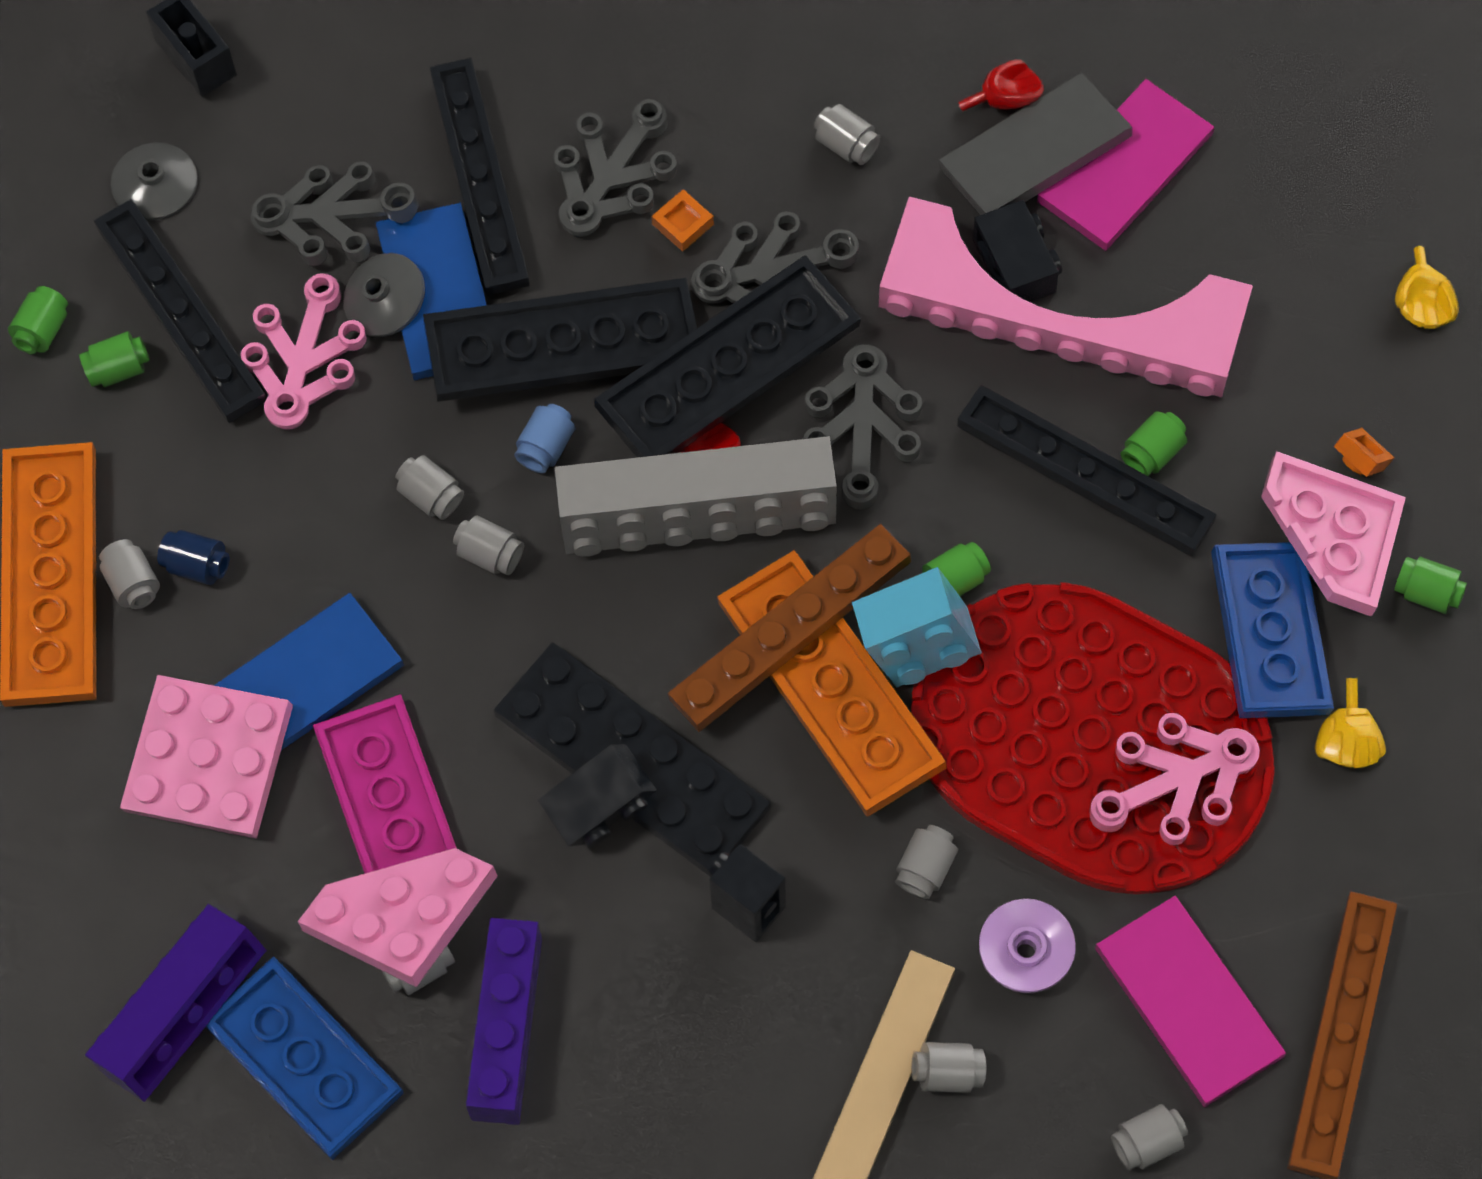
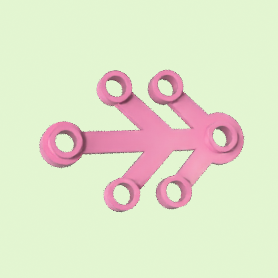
M316 274L305 284L304 294L308 306L296 346L282 327L279 311L274 305L262 304L253 312L256 329L260 333L266 334L288 368L284 385L270 368L269 355L264 345L257 342L249 343L241 351L243 363L251 373L255 374L268 394L264 403V411L268 421L281 429L290 430L297 428L307 418L309 405L337 389L344 390L351 387L355 381L352 364L345 359H336L328 365L326 376L303 387L308 373L349 350L356 351L361 349L367 340L364 326L359 321L349 320L339 327L336 337L315 348L325 313L336 309L341 302L339 284L334 277L328 274ZM321 286L329 287L327 291L323 293H317L314 291L316 288ZM263 316H274L273 321L270 323L260 322ZM356 331L360 333L354 340L345 338L349 332ZM252 354L263 355L257 362L248 361ZM339 370H345L349 372L348 375L342 379H337L333 377L334 374ZM284 402L294 403L290 409L282 410L279 408V405Z
M1168 713L1160 719L1157 728L1159 739L1167 745L1183 743L1207 752V754L1194 760L1146 745L1144 739L1135 732L1122 734L1118 738L1115 748L1116 756L1121 762L1125 764L1140 763L1165 773L1122 793L1114 790H1105L1098 793L1092 800L1090 807L1091 822L1101 831H1117L1126 823L1129 811L1177 790L1170 814L1163 818L1159 832L1161 838L1167 844L1179 845L1186 840L1189 833L1190 824L1188 817L1201 778L1219 770L1214 792L1203 803L1202 817L1207 823L1214 826L1226 823L1232 811L1230 798L1237 776L1252 770L1259 758L1260 749L1258 742L1249 732L1243 729L1231 728L1219 735H1215L1188 726L1185 719L1179 714ZM1169 723L1176 724L1181 732L1176 735H1170L1164 730V726ZM1132 742L1136 744L1139 751L1135 754H1128L1124 752L1122 745ZM1238 744L1244 749L1245 753L1240 756L1232 755L1228 751V746ZM1111 801L1118 806L1119 810L1114 814H1109L1102 809L1101 805L1104 802ZM1218 803L1224 807L1225 813L1220 816L1213 815L1209 811L1208 806ZM1178 823L1182 827L1183 832L1179 835H1172L1167 831L1166 825Z

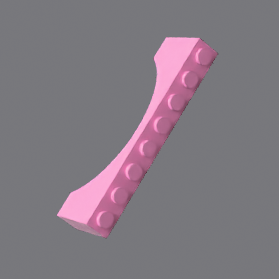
M909 196L880 283L879 307L886 309L896 316L907 317L911 315L929 320L933 325L941 328L956 327L968 330L983 339L998 338L1010 341L1025 350L1035 351L1040 349L1055 353L1062 359L1070 362L1085 361L1101 365L1103 369L1112 373L1127 372L1142 376L1154 384L1166 385L1169 383L1188 388L1190 392L1199 396L1214 395L1222 397L1253 285L1209 274L1198 286L1177 300L1152 311L1116 318H1089L1054 312L1030 303L1008 291L980 267L968 251L959 234L952 207Z

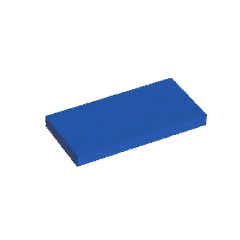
M461 203L417 212L406 223H397L390 219L376 222L383 254L396 253L409 258L418 266L425 282V295L421 309L413 321L402 330L413 380L433 376L423 324V314L487 305Z
M1285 542L1214 545L1211 555L1239 718L1330 715L1334 705L1310 575L1292 544Z
M348 593L213 686L289 700L293 704L281 748L283 750L314 728L313 725L323 722L402 668L404 664L401 657L351 593Z
M272 957L230 995L205 1026L331 1160L340 1154L404 1094L401 1087L275 957Z

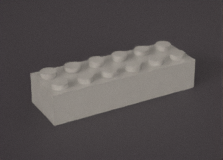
M830 436L555 467L559 516L566 554L575 553L578 556L586 557L596 555L601 550L620 548L623 551H638L652 544L666 543L669 546H683L697 539L711 538L714 541H728L742 534L756 533L760 536H773L786 529L802 528L805 531H818L826 528L828 525L836 524L837 485Z

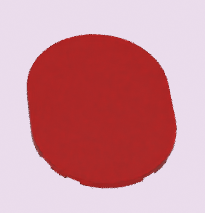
M1060 582V585H1032L1024 583L997 590V593L973 605H967L982 653L969 658L960 666L946 667L926 675L922 681L914 684L911 705L912 715L946 761V769L929 780L943 799L956 812L983 831L1079 883L1115 893L1150 894L1190 885L1223 867L1243 848L1256 830L1265 812L1274 778L1272 734L1267 718H1239L1229 662L1202 643L1102 591L1082 585ZM1168 713L1179 714L1185 719L1188 726L1215 735H1219L1231 728L1243 729L1252 734L1257 740L1260 749L1258 761L1252 770L1237 776L1230 798L1232 811L1227 822L1222 825H1211L1202 817L1203 803L1214 792L1219 770L1201 778L1188 817L1190 824L1189 833L1186 840L1179 845L1167 844L1163 841L1159 832L1163 818L1170 814L1177 790L1129 811L1126 823L1117 831H1101L1091 822L1090 807L1092 800L1098 793L1105 790H1114L1122 793L1165 773L1140 763L1125 764L1117 758L1115 752L1117 740L1126 732L1139 734L1144 739L1146 745L1192 760L1207 754V752L1183 743L1176 745L1163 743L1157 735V728L1160 719ZM1169 723L1164 726V730L1170 735H1176L1181 732L1176 724ZM1132 742L1122 745V749L1128 754H1135L1139 751L1136 744ZM1238 744L1228 746V751L1232 755L1240 756L1245 753L1244 749ZM1111 801L1104 802L1101 805L1102 809L1109 814H1114L1119 810L1118 806ZM1218 803L1208 806L1209 811L1213 815L1220 816L1225 813L1224 807ZM1178 823L1166 825L1167 831L1172 835H1179L1183 832L1182 827Z

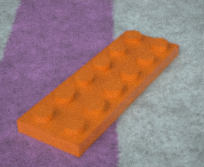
M93 442L2 449L0 701L4 707L97 700L96 449Z
M793 550L718 595V604L741 635L814 576L796 551ZM843 617L769 676L867 817L946 769V761Z

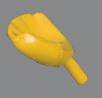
M1416 246L1413 249L1416 265L1410 267L1401 279L1395 294V304L1400 309L1403 317L1410 323L1418 327L1423 326L1425 329H1436L1456 319L1459 313L1458 299L1447 277L1430 265H1427L1424 247Z
M1346 678V708L1335 710L1324 720L1318 731L1314 746L1315 753L1319 758L1348 768H1364L1376 764L1379 758L1386 754L1383 735L1373 716L1367 708H1358V678Z

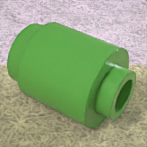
M38 286L34 292L28 293L8 327L12 343L25 353L46 352L67 317L65 309L68 306V302L65 297L56 290L46 286Z
M129 331L89 345V351L79 354L84 372L92 387L100 384L107 387L145 372L143 363L150 361L142 338L140 336L132 338Z
M1155 411L1125 441V449L1121 452L1122 460L1128 466L1147 476L1151 473H1158L1187 444L1185 424L1171 412L1164 414Z
M974 542L966 545L959 543L922 566V573L938 567L959 596L982 584L984 576L991 572L988 558L983 550Z
M1421 556L1418 560L1407 557L1401 568L1394 591L1404 594V600L1446 614L1450 606L1456 609L1459 608L1468 583L1460 581L1462 574L1460 570Z

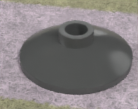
M148 143L133 148L117 162L111 176V191L118 206L132 199L147 221L162 220L179 213L194 197L198 184L197 171L191 158L180 148L166 143ZM155 171L158 172V173H157L155 176H153V177H146V176H145V175H147V174L150 173V172H155Z
M384 253L366 260L351 275L344 291L343 306L348 321H359L364 326L366 335L370 337H387L403 330L413 321L423 304L425 295L423 275L414 262L400 254ZM381 286L379 292L374 294L376 289Z

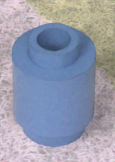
M556 404L537 406L516 442L517 451L514 454L516 460L526 468L537 473H546L549 467L555 466L575 431V425L571 421V414Z

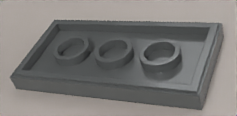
M1080 73L939 159L940 169L977 212L982 215L1024 200V202L1028 201L1132 137V126L1083 73Z

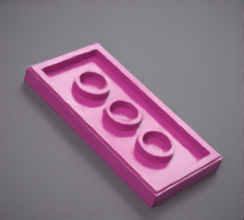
M1147 79L1117 109L1132 126L1133 136L1038 194L1037 202L1105 251L1205 144L1214 131L1213 125Z
M401 694L313 725L364 873L456 848Z
M1176 895L1096 944L1095 950L1203 1107L1208 1106L1284 1058L1286 1052Z

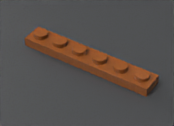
M880 523L668 692L669 700L698 732L702 731L854 609L853 601L874 593L911 563V554Z
M1350 891L1347 897L1287 1166L1289 1170L1322 1179H1337L1339 1176L1398 903Z

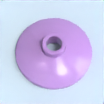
M1018 899L1001 905L986 919L980 933L979 953L986 971L1000 985L1017 992L1034 993L1051 988L1068 973L1075 955V937L1069 922L1056 908L1035 899ZM1022 944H1028L1034 948L1035 954L1032 957L1025 958L1019 955L1017 948Z

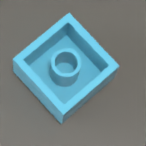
M938 567L852 602L866 651L896 687L916 684L922 681L926 675L946 667L960 666L969 658L982 653L968 607Z

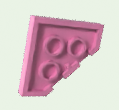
M1276 451L1271 460L1261 495L1262 499L1327 601L1372 616L1378 606L1406 497Z
M453 848L327 884L298 920V923L303 932L417 987L497 878V873L493 865Z

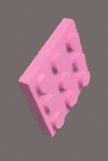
M157 675L120 808L127 813L257 839L293 704L285 699Z

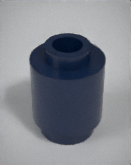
M179 530L177 533L169 531L164 535L158 549L157 561L159 566L165 567L169 574L212 585L217 578L221 579L226 574L230 557L229 553L225 552V545L222 541Z

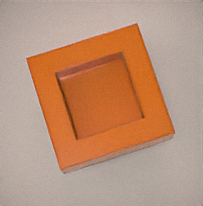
M683 189L652 215V225L683 252L714 225V216Z
M1363 428L1344 433L1334 445V448L1343 455L1342 460L1345 465L1355 473L1364 474L1366 477L1384 471L1395 458Z

